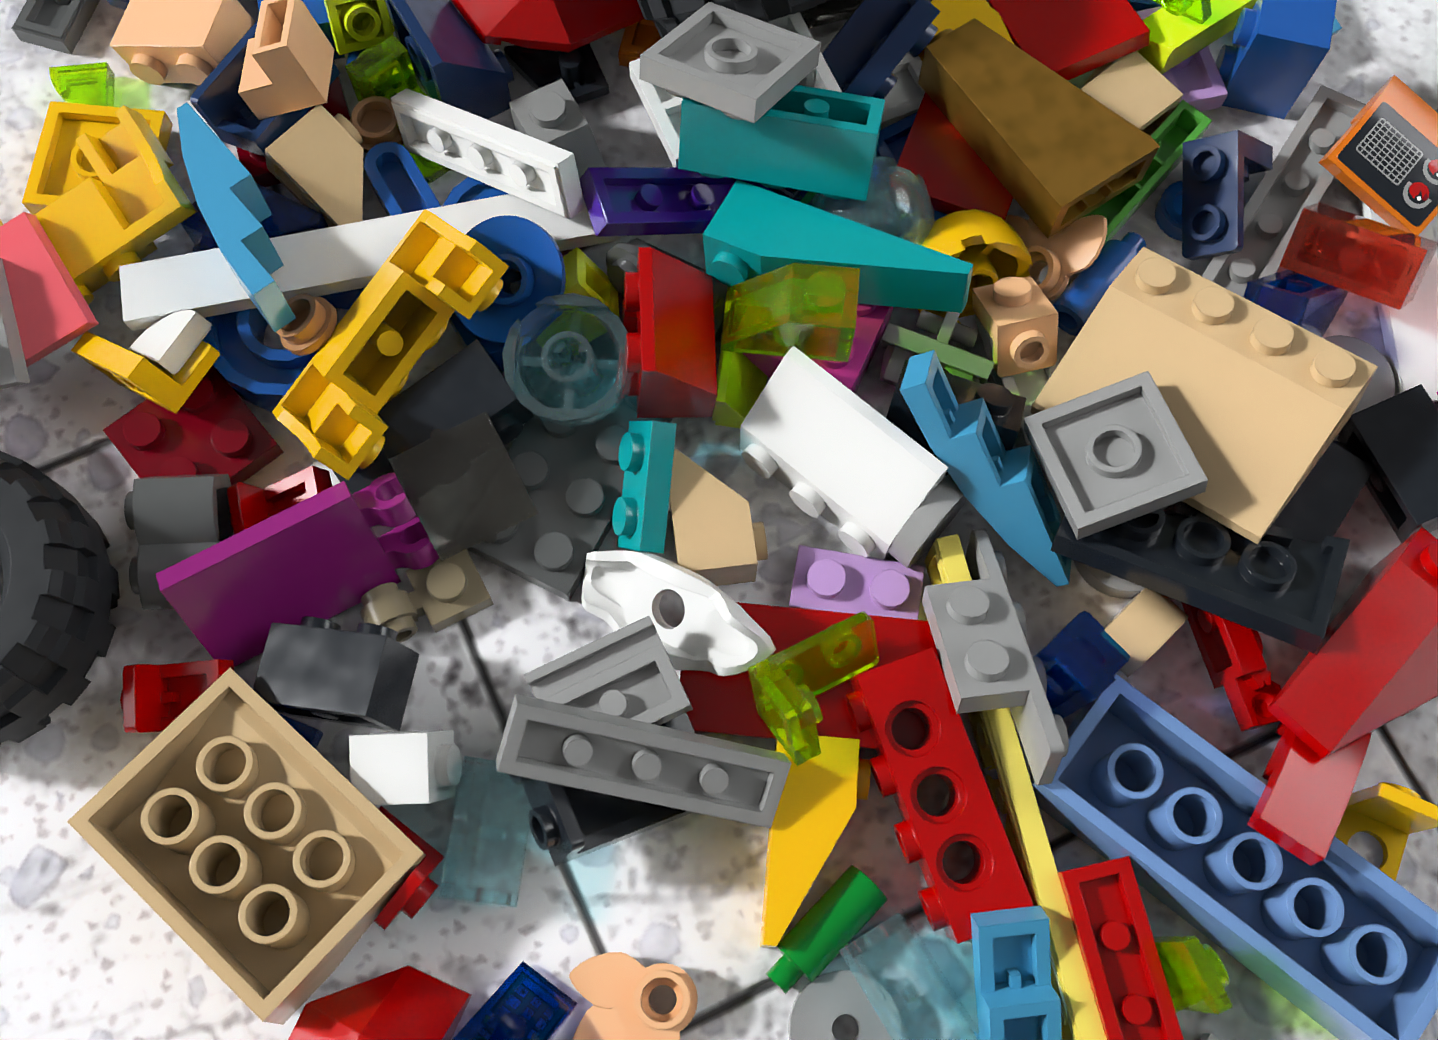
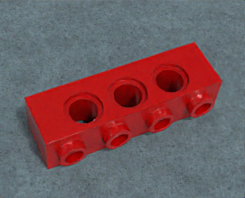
M930 647L862 672L849 679L854 691L845 694L847 708L858 733L869 730L878 754V756L869 759L871 771L882 797L894 796L903 820L893 825L895 835L907 863L919 862L928 888L918 891L932 930L935 932L943 928L946 936L959 944L972 939L971 913L1034 906L960 714L956 713L947 681L934 648ZM903 710L917 714L925 727L923 741L913 750L901 747L892 735L893 719ZM932 774L942 778L949 789L947 806L941 812L934 815L926 813L920 807L917 800V789L920 782ZM957 841H964L973 851L974 866L966 877L959 880H951L943 869V855L951 844Z

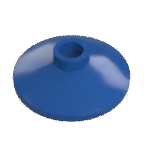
M511 215L487 219L473 227L466 235L480 242L509 266L500 278L503 280V287L497 298L488 308L481 312L476 310L470 319H467L457 311H455V314L460 322L479 338L501 344L521 342L543 330L553 319L560 307L566 283L563 257L552 236L540 225L528 219ZM520 272L522 277L521 285L518 291L513 294L510 289V281L513 275Z

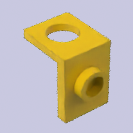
M1381 782L1351 794L1335 837L1348 845L1349 839L1357 832L1368 833L1375 837L1383 850V860L1378 869L1396 881L1409 834L1437 828L1438 806L1421 799L1418 793L1409 788L1393 783Z

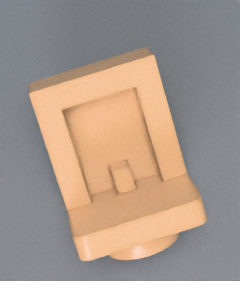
M1031 276L1022 278L1006 277L998 280L995 284L972 288V310L993 340V362H995L993 368L999 377L1034 371L1056 364L1058 312Z

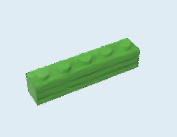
M1182 100L1177 105L1176 109L1151 135L1160 147L1143 179L1083 216L1102 215L1106 217L1107 235L1105 243L1115 236L1179 165L1183 157V142L1202 138L1211 124L1212 120L1185 100Z

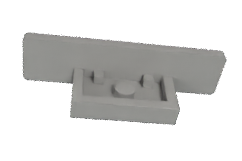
M986 529L972 530L965 554L972 580L925 586L922 604L956 713L1010 707L1036 785L1051 784L1062 757H1065L1068 753L1067 729L1062 717L1058 714L1053 715L1046 697L1047 678L1045 668L1039 657H1032L1028 647L1024 610L1019 602H1012L1006 586L1007 566L1005 558L1001 551L993 550Z

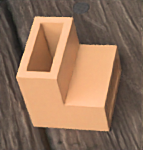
M302 0L261 1L255 38L248 39L238 90L239 95L258 120L327 103L335 49Z

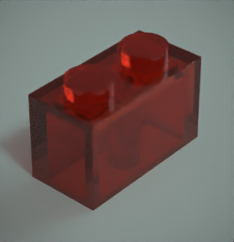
M1319 202L1303 208L1279 266L1401 310L1414 299L1437 250L1438 242Z

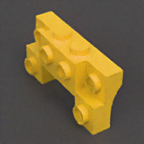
M125 105L114 112L121 123L103 136L95 138L84 133L75 139L101 181L89 177L35 214L88 305L94 300L93 292L109 281H120L119 266L142 262L143 258L158 249L153 241L197 212L169 169L174 165L142 114Z
M424 209L335 327L331 337L310 360L272 413L279 422L303 442L313 458L349 480L358 467L361 469L368 467L382 450L385 442L383 434L388 426L378 416L379 411L387 401L392 400L402 390L408 380L409 371L422 354L438 342L447 327V321L455 311L470 319L476 310L481 312L494 302L503 287V280L500 278L509 266L480 242L455 229L434 213Z

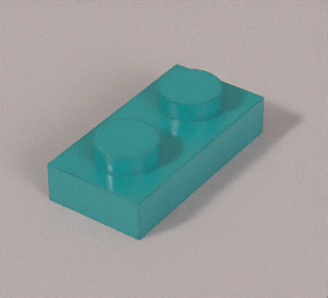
M629 421L628 432L621 439L618 456L620 468L624 471L622 497L616 500L612 515L613 530L618 535L617 547L640 552L664 553L677 423Z

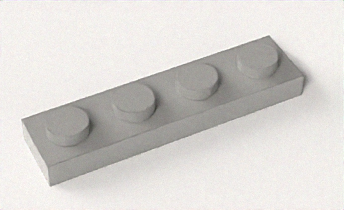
M519 694L514 696L496 758L497 771L501 773L768 828L772 826L791 766L790 760L781 752Z

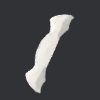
M619 550L587 553L581 595L582 605L585 610L603 619L614 631L649 615L675 670L707 671L719 676L735 675L755 668L767 660L776 650L771 637L745 610L703 576L651 553ZM669 589L677 592L685 605L684 619L677 627L669 626L662 619L659 610L660 599Z

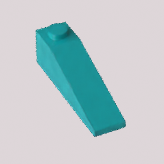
M738 179L703 233L706 274L714 276L718 281L729 287H742L768 296L962 313L967 304L974 264Z

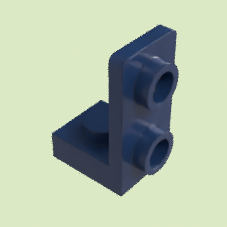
M1240 130L1183 142L1182 256L1184 258L1198 260L1242 251L1244 246V183L1249 181L1250 174L1273 170L1272 146Z

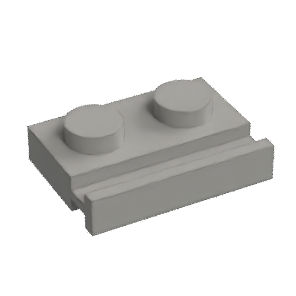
M649 615L524 674L527 684L530 685L533 695L537 699L650 724L661 725L693 709Z

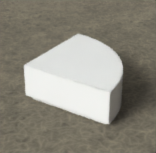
M178 311L150 326L137 338L129 349L135 354L144 357L154 366L175 375L211 330L212 324L196 311Z

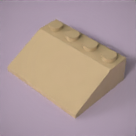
M1143 246L1109 286L1032 404L1030 413L1041 412L1149 371L1208 479L1205 492L1182 501L1258 545L1354 413L1378 366Z
M231 668L219 677L67 821L262 1022L284 1025L336 970L425 857V854Z

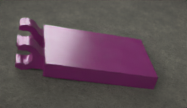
M388 473L378 477L369 486L353 494L345 481H342L155 575L160 592L213 659L234 660V667L263 653L272 622L300 625L301 619L304 616L328 620L361 603V597L374 587L390 582L400 583L401 579L396 569H423L435 563L440 557L430 541L421 520L416 516L395 473ZM380 525L395 528L377 537L372 526Z

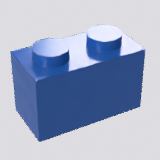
M1257 0L1252 9L1244 7L1235 26L1232 39L1233 45L1224 44L1216 60V66L1228 93L1222 106L1284 119L1330 50L1337 0Z

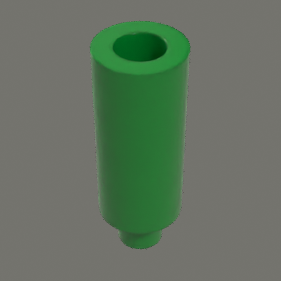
M850 865L778 943L776 948L780 951L782 957L769 969L766 975L785 994L802 976L813 982L888 901L884 893L862 871Z

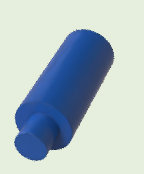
M1128 232L1121 241L1116 239L1107 241L1094 263L1086 270L1081 271L1052 304L1058 312V327L1067 334L1077 337L1112 282L1143 246L1146 248V242L1139 234Z

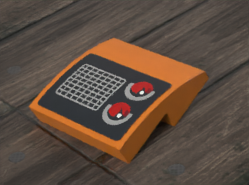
M1394 75L1389 78L1350 122L1352 126L1318 163L1404 239L1410 240L1418 237L1438 214V113Z

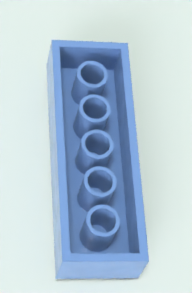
M1117 674L1098 688L1067 729L1068 753L1065 757H1062L1052 783L1036 785L1034 778L1030 779L1038 807L1106 860L1129 856L1137 884L1339 1040H1419L1438 1009V913L1335 836L1325 859L1312 866L1263 836L1247 824L1266 787L1264 783Z

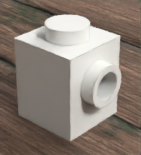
M454 730L381 732L349 736L350 783L373 805L427 804L455 797V786L459 783L462 774V757L459 747L454 744Z

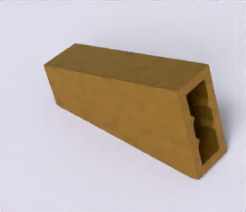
M975 18L955 30L945 29L932 38L924 50L918 84L1047 239L1141 181L1160 147L1151 136Z

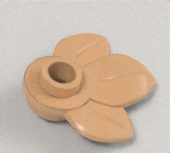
M1007 215L1005 219L1023 240L1032 260V264H1029L1028 272L1049 301H1053L1062 294L1068 285L1070 276L1086 270L1094 263L1103 248L1107 235V219L1102 215L1082 217L1048 239L1031 218L1026 220L1019 216ZM1048 265L1047 275L1040 283V272Z
M608 952L583 961L569 974V978L577 991L593 1004L584 1014L572 1040H680V1031L688 1026L697 1009L698 995L693 980L683 969L673 964L657 963L645 968L628 954ZM661 985L671 987L676 994V1005L667 1014L655 1012L650 1005L651 992Z

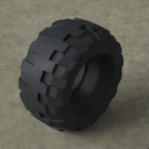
M0 451V562L3 570V591L0 600V745L8 740L20 743L46 728V725L51 723L50 713L62 703L72 706L88 687L91 681L85 678L94 660L97 656L106 657L116 629L109 622L110 609L118 607L117 600L120 599L118 571L110 564L106 551L111 545L96 520L72 494L29 463Z

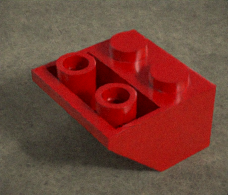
M639 247L637 272H625L623 338H626V358H624L625 396H636L637 418H712L717 398L712 276L653 247Z

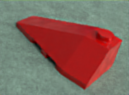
M1423 527L1419 528L1371 568L1327 627L1325 637L1315 653L1309 652L1267 708L1272 715L1321 758L1336 752L1374 732L1382 725L1400 716H1404L1416 710L1424 703L1438 697V539Z

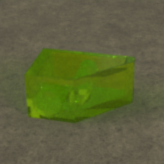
M791 263L728 287L721 351L785 356L795 346L810 359L848 362L856 329L860 268Z

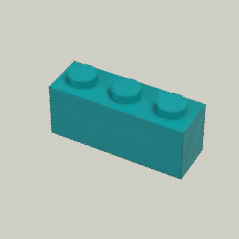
M796 85L761 118L752 123L746 120L732 119L723 114L721 110L690 98H683L678 169L699 172L709 178L728 177L757 182L773 189L792 188L821 193L826 197L837 200L850 198L866 201L876 158L886 99Z

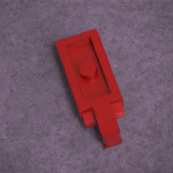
M1181 602L1184 612L1189 616L1187 618L1213 687L1214 689L1224 687L1241 732L1264 727L1279 721L1267 708L1280 692L1281 685L1271 680V671L1267 670L1262 656L1263 644L1258 631Z

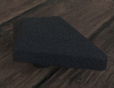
M590 43L570 52L532 49L518 45L504 47V54L508 62L535 90L563 79L577 105L610 94L609 85Z

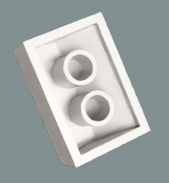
M795 346L785 354L741 424L739 449L743 451L741 455L747 465L764 478L769 479L773 475L791 490L789 492L791 499L802 511L814 518L822 515L839 529L838 536L841 541L854 553L865 558L869 554L873 558L885 560L890 556L887 551L892 541L918 506L943 480L948 469L944 463Z

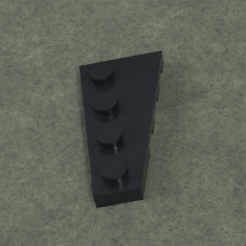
M1161 508L1078 540L1064 515L1050 551L1315 653L1325 637L1350 540L1326 535L1322 543L1293 538V529L1272 525L1257 545L1202 512L1198 511L1196 516L1183 518L1167 515L1164 509Z

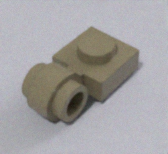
M463 543L440 554V558L426 568L406 570L405 572L414 591L408 593L405 590H399L396 583L390 582L374 587L361 597L364 607L360 611V616L364 623L377 624L397 631L396 641L402 643L417 633L418 627L415 622L419 621L418 618L425 614L433 630L437 633L494 604Z

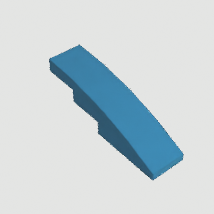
M186 102L177 108L182 156L197 205L221 253L241 286L272 330L276 332L296 319L277 283L270 275L284 266L266 231L260 224V222L271 216L272 213L249 171Z
M935 350L911 356L900 392L932 451L948 467L947 472L966 499L1012 549L1056 587L1068 585L1072 559L1050 551L1062 518L1032 446L1027 445L1006 451L984 398L958 404Z
M1038 905L971 913L979 1040H1062L1061 999L1051 985L1049 917L1042 907Z

